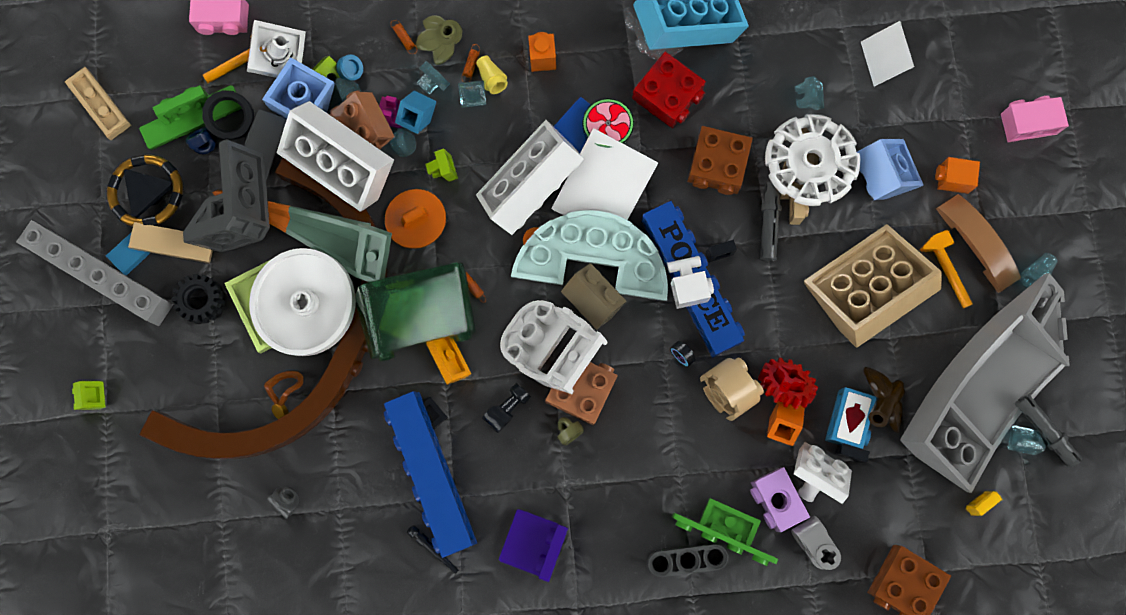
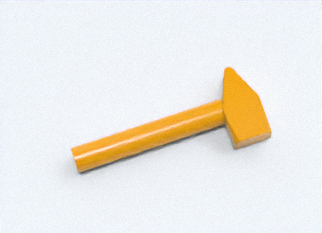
M260 47V51L266 52V48L262 50V47ZM250 48L203 74L206 82L210 83L248 62Z
M948 230L933 235L920 248V251L935 253L964 309L973 305L944 249L954 244L951 234Z

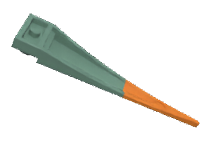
M217 190L212 193L216 196L222 194L223 192ZM268 201L269 224L294 237L313 250L333 257L354 277L376 285L384 283L392 237L391 232L373 227L371 223Z

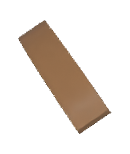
M957 194L936 208L950 229H957L986 268L983 273L998 293L1021 279L1017 266L1000 237L986 219L967 200Z

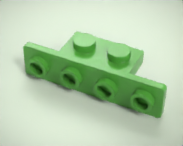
M199 85L186 89L176 97L166 98L160 104L152 107L158 119L139 128L147 147L150 150L156 149L205 126L202 119V108L212 94L208 95ZM232 85L219 90L236 92L235 88ZM232 100L221 101L213 110V119L216 121L242 109V107Z
M711 498L707 501L699 523L673 512L672 518L677 520L675 525L691 532L692 527L703 531L701 537L714 543L718 539L728 543L726 548L741 555L743 550L754 554L752 560L768 566L769 561L774 564L778 562L776 557L751 547L761 520Z

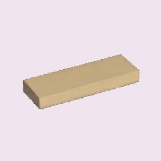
M86 67L64 81L108 139L113 140L132 126Z
M134 222L128 246L133 250L209 264L213 250L184 243L183 231L143 225Z

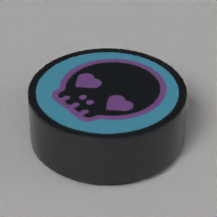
M677 341L670 347L672 355L683 366L689 367L696 360L693 351L683 342Z

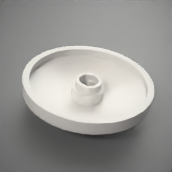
M293 249L271 259L257 275L250 293V315L259 336L273 349L289 355L310 356L331 348L344 336L354 316L356 297L353 282L348 272L336 259L313 249Z

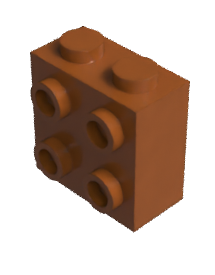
M702 126L687 182L693 183L694 187L700 189H707L708 187L718 189L719 193L725 195L738 194L742 186L753 138Z
M893 545L867 593L875 597L873 601L875 604L887 611L892 607L900 612L899 615H931L951 575L905 547Z

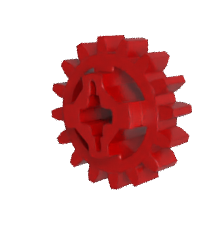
M779 358L777 362L774 359H770L769 363L764 364L758 380L762 381L760 384L762 388L767 389L765 395H772L775 403L783 402L786 408L789 404L794 409H798L800 405L806 408L808 403L811 404L818 390V386L814 385L816 379L809 377L811 372L809 370L803 371L801 364L793 365L790 359L787 363L782 358Z

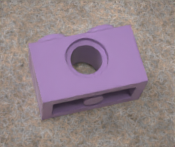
M784 467L778 468L750 482L753 487L750 489V492L755 502L762 504L766 512L763 514V517L770 529L774 528L776 532H783L810 518ZM775 493H779L783 497V505L778 509L771 503L772 496Z

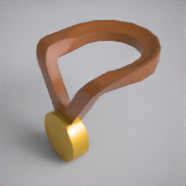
M285 371L269 379L264 385L265 390L274 402L272 413L277 419L289 413L284 405L288 395L300 388L304 383L303 375L300 372ZM286 378L297 379L298 382L289 387L279 400L272 387Z

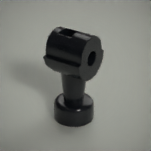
M517 383L510 388L512 395L500 406L491 407L482 417L497 433L513 418L511 412L518 403L525 404L531 398Z

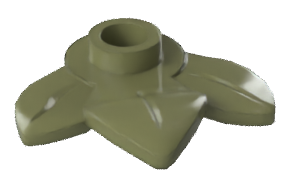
M430 16L423 20L426 30L418 36L415 46L422 51H433L434 63L440 65L454 54L455 44L462 38V27L455 20L445 21L440 16ZM450 28H452V33L450 35H446V32Z

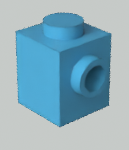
M416 91L411 92L400 101L395 123L418 134L430 124L436 101Z

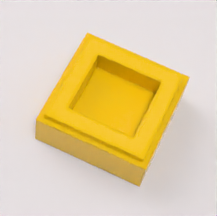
M984 491L966 505V509L971 516H982L1003 499L997 491Z

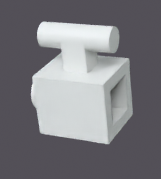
M699 256L667 263L669 273L680 271L681 275L680 277L673 278L670 283L677 309L706 303L710 300L711 294L714 293L711 278H706L705 271L692 272V268L701 266Z

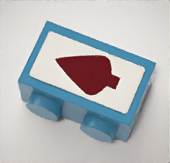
M846 387L838 390L825 441L834 444L845 443L860 449L867 446L871 437V431L868 430L870 425L868 416L874 406L876 396Z

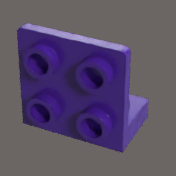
M518 509L501 551L499 561L537 575L539 579L549 582L568 527Z

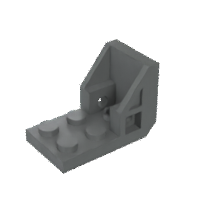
M228 139L219 142L223 193L205 199L183 231L184 243L221 253L262 241L270 228L264 154Z

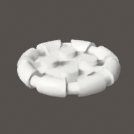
M806 114L805 117L799 119L794 117L780 125L774 131V138L769 140L767 144L765 165L770 170L768 176L774 187L783 196L787 194L795 199L793 202L806 206H820L822 202L827 201L832 203L847 194L852 188V181L857 180L860 170V153H857L855 148L857 143L852 134L842 124L837 125L832 122V118L817 114ZM807 128L809 132L802 134L801 129ZM824 130L833 134L831 140L822 136ZM787 140L792 144L788 148L782 143ZM839 149L845 150L846 156H841ZM814 153L818 155L820 163L817 165L810 164L807 161V154ZM786 161L788 169L781 170L779 163ZM837 170L843 172L844 176L842 179L835 175ZM794 180L796 183L803 185L801 190L792 185ZM824 184L825 191L819 192L817 185Z

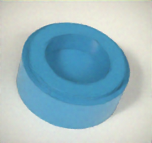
M346 55L338 60L336 70L343 80L354 81L362 76L363 64L357 56Z

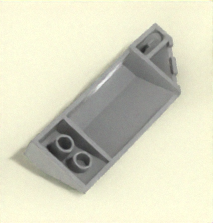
M1045 273L994 315L973 336L935 382L900 439L915 457L966 492L972 493L996 448L1010 427L1021 415L1022 411L1015 405V402L1026 394H1030L1034 399L1065 366H1070L1069 356L1065 355L1063 340H1068L1066 318H1061L1060 302H1065L1064 290L1050 273Z

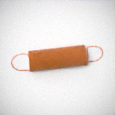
M396 24L395 27H392L406 50H411L415 44L402 24Z
M472 47L462 73L465 77L472 78L479 52L472 49Z
M464 272L459 277L476 299L483 295L484 292L468 272Z

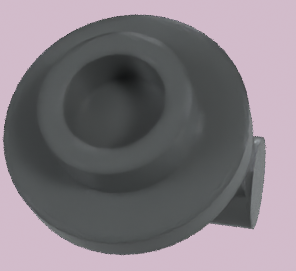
M278 487L267 501L287 519L294 513V509L299 504V497L291 488Z

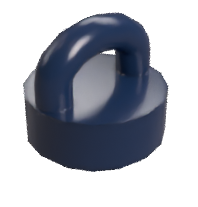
M206 127L193 132L185 140L190 149H193L198 154H208L215 148L213 135ZM206 142L209 143V145L206 148L199 147L205 144Z

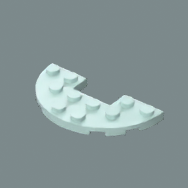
M583 210L570 212L542 225L520 249L511 273V278L563 285L567 260L617 267L618 273L615 289L619 294L667 301L668 283L666 270L653 242L630 221L603 211Z

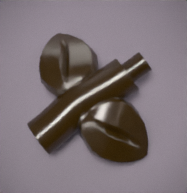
M864 367L863 372L877 398L868 416L870 423L876 427H884L889 422L893 431L899 433L903 416V404L900 400L905 394L904 383L900 380L891 382L881 372Z

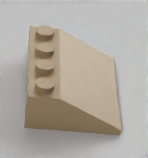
M886 224L805 279L804 284L838 330L857 348L940 291L942 271Z

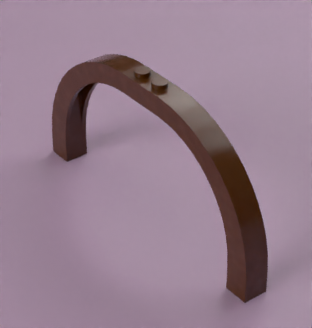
M282 158L275 173L283 181L320 197L337 210L343 218L371 223V226L376 227L367 209L360 212L285 158ZM387 268L384 283L381 285L361 279L357 305L348 330L342 337L319 383L305 400L291 412L272 423L256 429L236 433H215L198 429L163 412L152 410L139 435L166 448L196 457L242 459L275 451L307 434L333 410L344 395L353 376L357 377L362 369L363 362L361 360L365 352L369 353L375 339L372 337L381 319L385 304Z

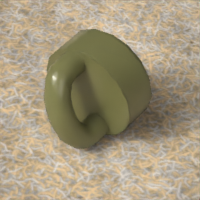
M562 417L558 421V429L561 433L557 438L562 445H568L584 432V428L579 421L572 423L567 417Z

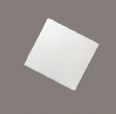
M900 21L861 41L874 86L914 67Z

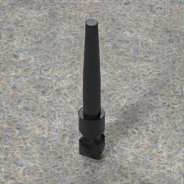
M415 525L408 528L407 534L412 538L415 537L417 539L416 542L420 546L423 545L455 574L459 571L446 557L442 558L440 553H436L432 543L428 540L429 538L424 533L421 534Z

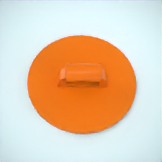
M412 189L397 195L390 202L385 213V227L388 232L392 233L391 239L397 244L411 249L422 248L433 243L443 232L446 223V212L442 202L431 192L421 189Z

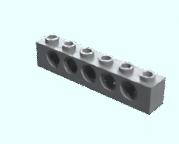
M33 220L30 221L16 241L18 244L152 324L160 326L174 305Z

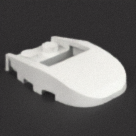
M537 300L526 304L516 313L501 337L500 348L503 356L510 363L514 364L520 372L544 386L573 394L574 390L572 387L601 345H606L608 342L600 332H595L585 320L575 315L572 310L563 307V309L556 307L551 302ZM572 328L577 331L548 374L541 372V368L568 329Z

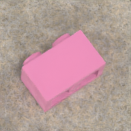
M190 0L189 22L198 33L203 35H212L213 33H225L228 35L247 33L249 4L246 0Z
M1042 96L1031 102L1017 100L1011 102L1009 107L1001 113L1007 142L1057 135L1069 126L1061 97L1050 98V96Z

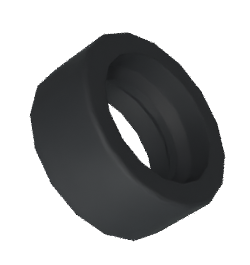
M222 90L213 93L206 100L202 108V119L206 128L213 135L225 140H235L249 132L254 119V111L248 100L241 94ZM224 100H232L238 103L244 112L242 125L232 131L219 128L213 119L215 106Z

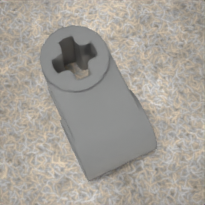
M815 515L791 530L795 540L806 552L815 567L832 570L840 564L841 554L829 537L822 522ZM822 551L830 553L828 557L829 563L821 561V558L824 556Z

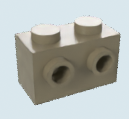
M591 263L575 273L561 291L596 330L612 319L627 302Z

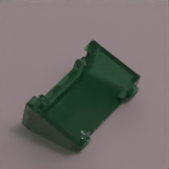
M453 263L365 283L357 289L355 295L356 307L371 360L378 358L379 361H386L394 358V353L399 351L400 348L449 336L451 339H456L457 342H463L471 339L472 335L476 332L467 276L463 263Z

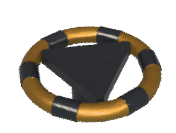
M143 154L124 161L113 172L107 185V200L110 209L120 221L130 226H133L134 222L153 226L165 222L175 213L183 197V183L178 170L170 161L155 155ZM153 164L161 167L171 178L172 182L130 169ZM123 176H125L132 216L122 208L117 198V190ZM173 187L169 203L162 212L157 215L138 218L148 208L158 204L162 196Z

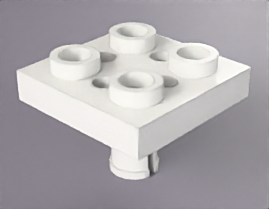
M254 20L247 72L277 78L290 59L291 54V58L302 63L306 32ZM260 47H262V50L266 48V52L260 51ZM271 62H273V65H277V64H278V66H277V67H273V66L271 65Z
M804 442L799 449L794 475L806 481L802 488L798 490L799 495L804 500L813 502L819 491H822L843 504L849 496L852 470L843 461L834 460L826 455L820 447L811 446Z

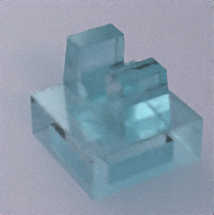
M427 61L420 67L424 75L417 84L429 95L437 87L444 91L450 85Z
M815 76L805 78V82L795 86V91L798 94L805 93L803 99L796 100V105L799 108H813L814 110L824 108L823 84Z

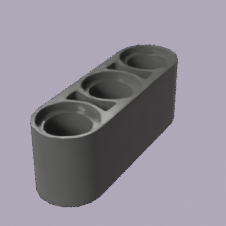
M717 544L656 550L649 554L646 565L648 570L657 577L715 571L726 566L728 553L724 547ZM712 549H718L721 554V559L717 564H710L707 559V555ZM686 552H690L694 558L693 564L688 568H684L680 564V557ZM657 556H664L666 558L667 565L662 571L653 569L652 562Z

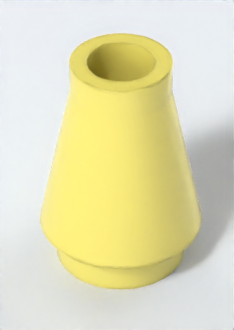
M489 56L480 57L476 65L479 68L485 90L491 94L502 92L508 85L507 76L491 61Z

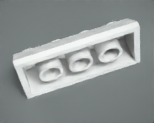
M545 120L483 186L476 196L490 219L513 235L517 229L525 224L533 212L543 205V202L552 192L561 186V183L571 172H574L579 167L584 158L570 142Z

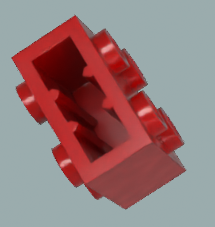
M665 51L634 88L632 99L673 128L677 122L682 124L690 113L688 110L693 103L697 105L704 97L706 92L703 89L706 81Z

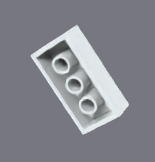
M310 101L289 111L277 149V154L360 212L378 201L394 162L393 158Z

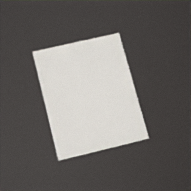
M593 128L580 153L584 160L568 176L551 209L562 215L583 210L603 211L628 220L658 162Z

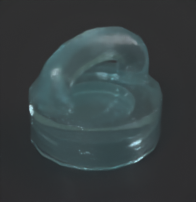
M399 128L394 133L395 137L390 141L391 148L395 154L401 157L409 156L416 149V140L410 131Z

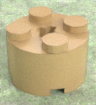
M739 357L735 360L726 358L700 377L701 382L704 380L707 386L703 390L709 401L719 413L723 411L728 413L729 416L726 419L730 421L735 420L760 401V395L764 393L760 383L751 378L747 372L748 367L746 363Z

